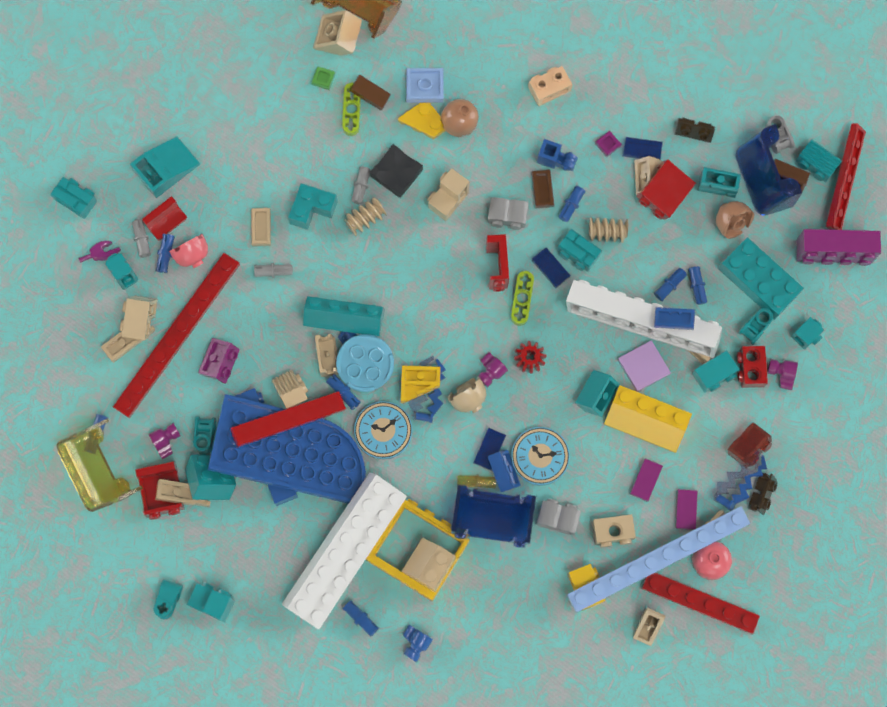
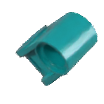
M767 308L760 309L738 333L740 335L743 334L754 345L772 322L773 313ZM759 315H765L768 318V322H761Z
M199 416L195 417L193 445L199 454L207 455L212 451L216 431V418L202 419ZM205 440L208 442L205 448L198 447L201 441Z
M165 579L162 581L154 605V613L160 619L166 620L172 617L181 596L183 585ZM166 605L168 611L163 612L162 614V612L159 609L160 607L164 608V606Z

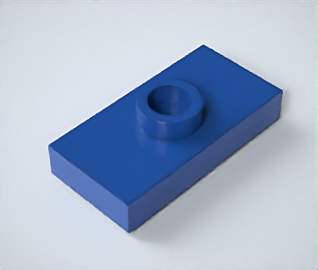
M655 307L654 328L694 330L695 309Z

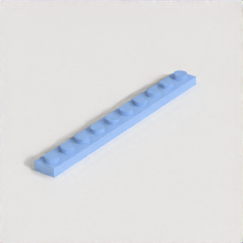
M740 506L567 594V597L577 613L751 523Z

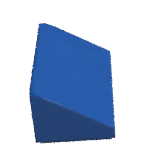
M508 450L499 451L488 456L500 492L521 486Z

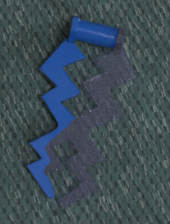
M432 356L420 362V365L427 366L428 363L434 360V357ZM436 359L437 366L440 367L441 381L446 378L442 374V372L446 371V369L441 364V362L438 359ZM439 388L433 390L434 393L428 395L434 405L427 407L431 414L417 412L424 408L420 403L428 400L425 395L408 401L414 413L413 420L433 422V416L443 405V402L438 399L442 395Z
M761 451L745 452L747 461L739 460L742 470L740 472H727L729 482H717V492L714 495V501L719 502L732 511L736 504L749 498L746 490L752 489L751 477L763 476L761 470L767 469L765 457L762 455L761 464L755 463L756 470H748V467L753 466L751 457L761 455ZM735 479H745L746 484H739L741 494H732L733 500L730 501L722 496V494H729L727 489H737Z

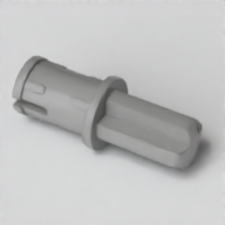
M367 167L359 168L357 181L354 182L353 203L361 204L363 202L365 191L368 189L367 183L371 171Z
M142 219L134 220L132 222L135 234L134 242L137 243L139 257H148L151 255L148 245L149 236L146 235Z
M272 263L271 265L254 266L255 277L272 276V278H275V276L293 274L291 264L274 265Z

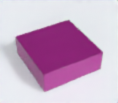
M611 131L595 141L597 147L606 157L622 145Z

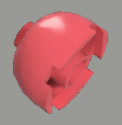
M200 234L169 252L180 266L189 267L192 265L193 268H196L203 264L202 260L208 253V245L203 234Z
M718 541L693 553L692 556L694 570H696L700 577L707 580H718L724 577L732 565V555L729 549Z

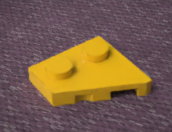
M402 366L401 403H406L440 388V367Z

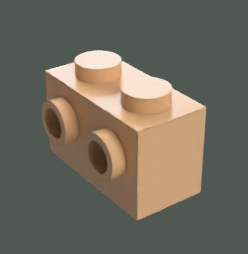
M563 66L549 69L546 74L532 77L528 88L539 107L571 92L573 84Z

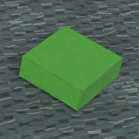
M317 66L311 82L312 85L330 90L335 71Z

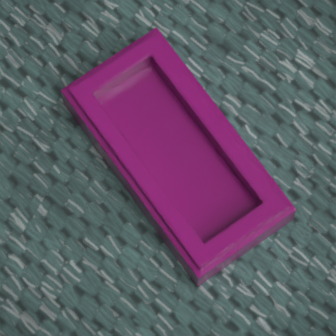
M645 458L630 495L648 502L663 466Z
M677 490L675 529H696L698 491Z

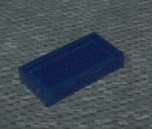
M626 137L623 157L641 159L651 156L661 160L663 142Z
M547 248L543 249L531 260L555 288L559 287L571 276Z
M488 428L473 464L491 471L492 468L488 456L500 451L506 435Z

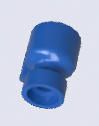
M408 625L403 636L410 642L411 646L403 654L417 662L420 658V652L426 651L433 639Z

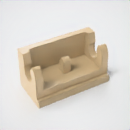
M328 334L327 337L315 335L321 377L332 376L333 374L339 375L336 367L337 348L335 337L332 334Z

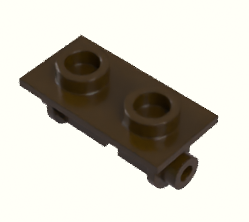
M682 117V119L678 118L675 135L711 143L715 126L704 122H698V125H696L695 120Z
M762 473L763 476L758 477L755 489L761 491V493L753 492L749 502V509L755 512L758 509L762 515H765L766 510L770 508V498L772 492L776 491L778 482L773 474H770L769 477L768 474Z

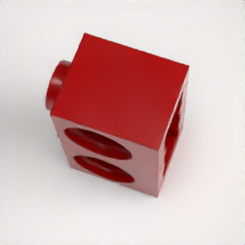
M742 346L736 354L737 364H740L738 382H741V388L765 387L768 384L765 346ZM746 354L754 355L755 361H749ZM748 373H754L756 380L749 379Z

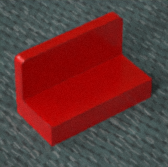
M171 196L146 215L142 221L159 241L163 238V234H169L183 223L187 216Z

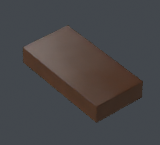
M360 74L350 89V92L379 110L384 108L391 95Z
M532 171L535 209L554 207L551 171Z

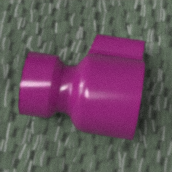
M488 352L481 359L486 371L481 372L477 377L488 388L492 384L493 379H500L508 369L498 358Z
M770 359L768 374H779L780 388L792 390L798 362L784 360L782 363H779L778 360Z
M174 423L168 425L165 430L160 428L148 434L162 460L173 454L170 440L180 437Z

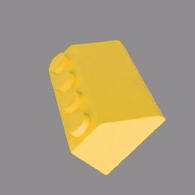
M619 385L604 425L676 453L692 413Z

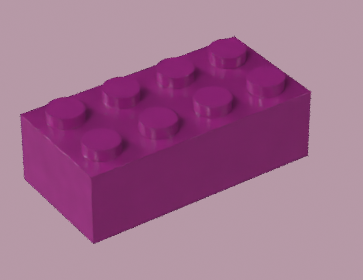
M804 229L796 240L797 262L807 265L814 262H821L823 265H831L833 263H840L841 265H851L852 263H859L861 266L871 265L881 254V231Z

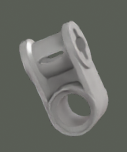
M778 115L772 116L765 125V132L774 153L777 154L785 148H793L795 144L783 117ZM771 123H776L779 129H774Z

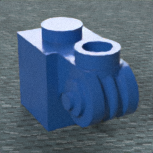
M544 139L538 154L537 163L553 169L557 166L565 171H573L578 157L572 152L562 153L561 144Z

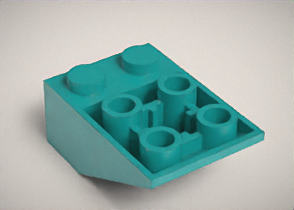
M178 137L144 152L130 163L134 173L156 199L200 165V162Z

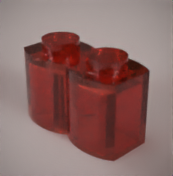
M753 422L730 445L728 455L745 468H748L750 465L754 466L759 460L758 456L771 448L772 436Z

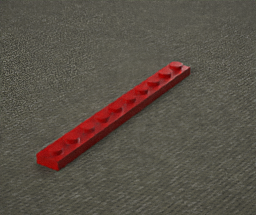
M223 253L113 406L114 409L129 419L238 269L240 266L238 261Z

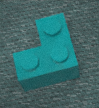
M301 183L288 217L290 224L308 230L314 213L332 218L338 202L337 195Z
M191 454L185 472L192 500H230L236 487L234 476L207 470L210 455Z
M203 582L202 585L197 583L187 605L225 623L235 602L231 598L232 595L220 588L218 591L213 590L214 586Z

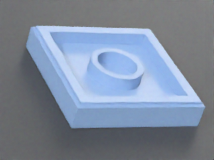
M407 68V103H444L443 68Z

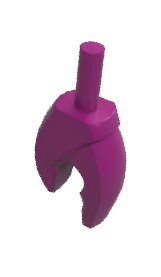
M101 241L90 248V254L78 259L80 263L91 258L94 261H105L112 254H118L121 249L118 247L104 252V248L110 246L113 242Z

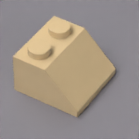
M347 10L322 15L313 48L336 55L353 54L362 20Z
M422 538L402 572L433 592H436L455 562L456 556L439 545Z

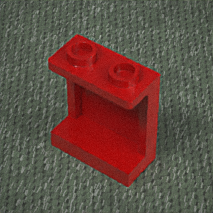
M667 159L661 162L658 166V171L636 197L641 205L649 207L653 211L654 216L665 220L672 216L696 182Z
M506 234L487 235L486 253H498L499 275L490 276L489 289L501 292L508 289L509 284Z
M174 461L135 469L143 501V514L146 518L149 517L150 520L161 518L162 514L168 513L169 516L180 514V510H185L182 503L155 500L159 479L180 482L177 465Z

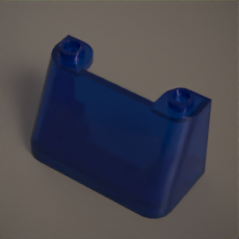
M776 124L762 129L737 149L735 155L754 208L758 214L763 216L794 207L802 195L800 185L795 179L787 178L781 180L769 148L776 144L780 137Z
M458 485L451 533L455 534L454 538L466 539L467 536L514 543L513 546L525 548V545L530 544L536 496L526 495V497L520 499V495L511 496L477 491L474 488L473 492H471V489H467L468 486Z

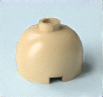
M479 377L476 380L472 378L456 388L457 393L453 395L451 392L447 396L451 405L459 412L466 413L472 411L475 413L483 407L481 404L486 399V388Z

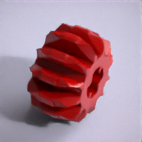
M528 341L527 347L521 343V349L516 348L515 353L518 355L514 356V360L519 361L516 364L517 368L523 365L522 372H525L527 368L530 374L533 373V368L539 372L540 366L545 365V361L542 359H545L547 355L542 353L544 347L537 349L538 342L531 346V341ZM527 354H530V356L531 354L534 355L532 361H530V358L529 360L526 359Z

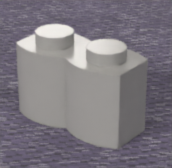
M491 198L488 223L497 228H501L503 225L510 226L514 230L525 228L528 202Z
M553 499L543 500L536 525L574 536L581 511L577 510V507L574 505L566 504L565 507L559 505V502Z

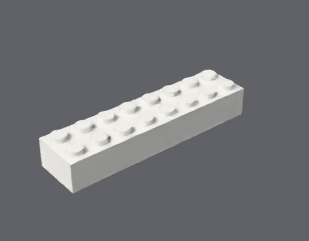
M573 280L566 300L567 310L570 313L714 358L721 339L722 326H719V323L710 320L708 322L700 320L701 318L696 315L694 330L654 328L655 307L663 308L662 305L658 303H645V300L634 297V299L626 297L625 293L619 291L614 293L600 285L595 287L585 280Z
M369 472L282 605L317 629H320L407 496L378 475Z

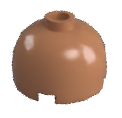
M455 99L445 106L440 119L446 132L455 137H462L463 135H470L475 130L479 115L476 107L470 101Z
M739 201L725 203L720 206L717 213L716 226L727 239L735 238L743 233L741 229L745 226L748 228L754 220V213L745 203Z

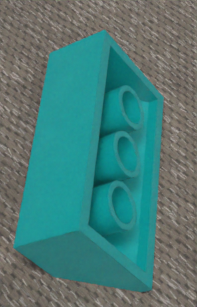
M307 296L304 306L303 326L380 336L385 309L382 306Z

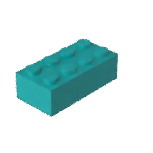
M748 237L719 267V270L761 309L767 308L771 310L774 320L804 289Z

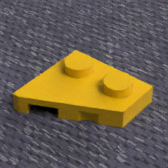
M419 103L398 118L400 124H406L412 127L413 130L424 133L433 140L445 132L444 125L440 119L441 116L430 103Z

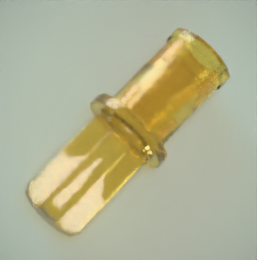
M476 474V476L459 475L457 477V486L472 487L476 490L478 488L495 489L496 479L495 476L486 477L479 476V474Z

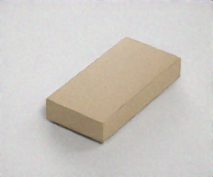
M251 208L252 246H271L270 208Z

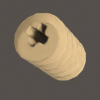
M375 197L371 199L372 204L368 201L365 202L366 208L360 205L359 212L356 209L352 210L353 216L350 213L346 214L345 222L355 236H357L356 229L364 232L363 225L370 228V221L376 224V217L383 220L382 214L387 216L384 208Z
M590 217L589 236L591 241L597 236L598 241L601 242L602 237L605 236L606 242L612 237L613 242L616 243L617 238L620 237L621 243H623L628 236V219L623 224L622 219H618L617 223H615V220L611 218L608 224L607 218H603L600 223L599 218L596 217L593 223Z

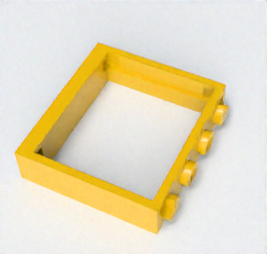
M410 499L404 500L367 556L366 561L433 602L469 544L470 539L467 538L468 535L462 530L458 529V531L450 528L452 525L446 520L441 519L439 521L434 518L435 514L428 509L423 511L418 508V503ZM405 509L461 543L454 554L456 556L455 562L436 592H433L376 556Z

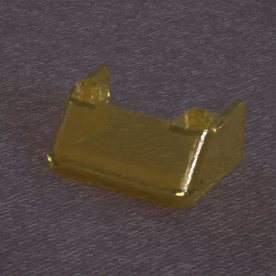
M109 418L57 442V451L85 508L90 512L117 503L143 489L142 486L130 489V485L126 480L120 477L115 479L99 447V444L104 440V432L100 426L110 422Z

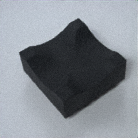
M392 144L380 162L370 171V176L401 198L423 171V165Z

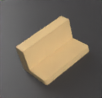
M651 156L634 160L636 195L644 189L658 171V166L663 162L662 160Z

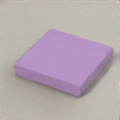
M652 340L618 358L636 392L671 374Z

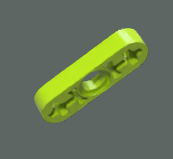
M350 82L344 87L342 127L343 132L347 136H355L360 128L361 98L354 94V100H351L349 92L354 82ZM349 105L357 107L355 113H348L346 109ZM349 118L353 119L354 127L352 128V130H349V128L346 127L349 126Z
M522 271L517 276L511 321L517 326H523L528 321L534 276L529 271ZM524 276H527L528 280L531 281L527 282L526 289H522L523 281L520 280ZM525 294L528 297V301L520 303L517 300V296ZM519 307L523 308L522 316L525 317L521 321H518L517 317L514 316L518 315Z

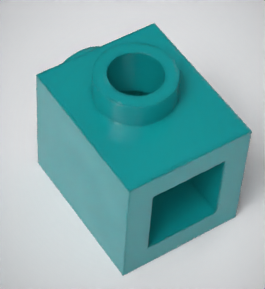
M810 317L791 337L805 350L811 343L816 345L823 338L820 334L824 329L818 320Z

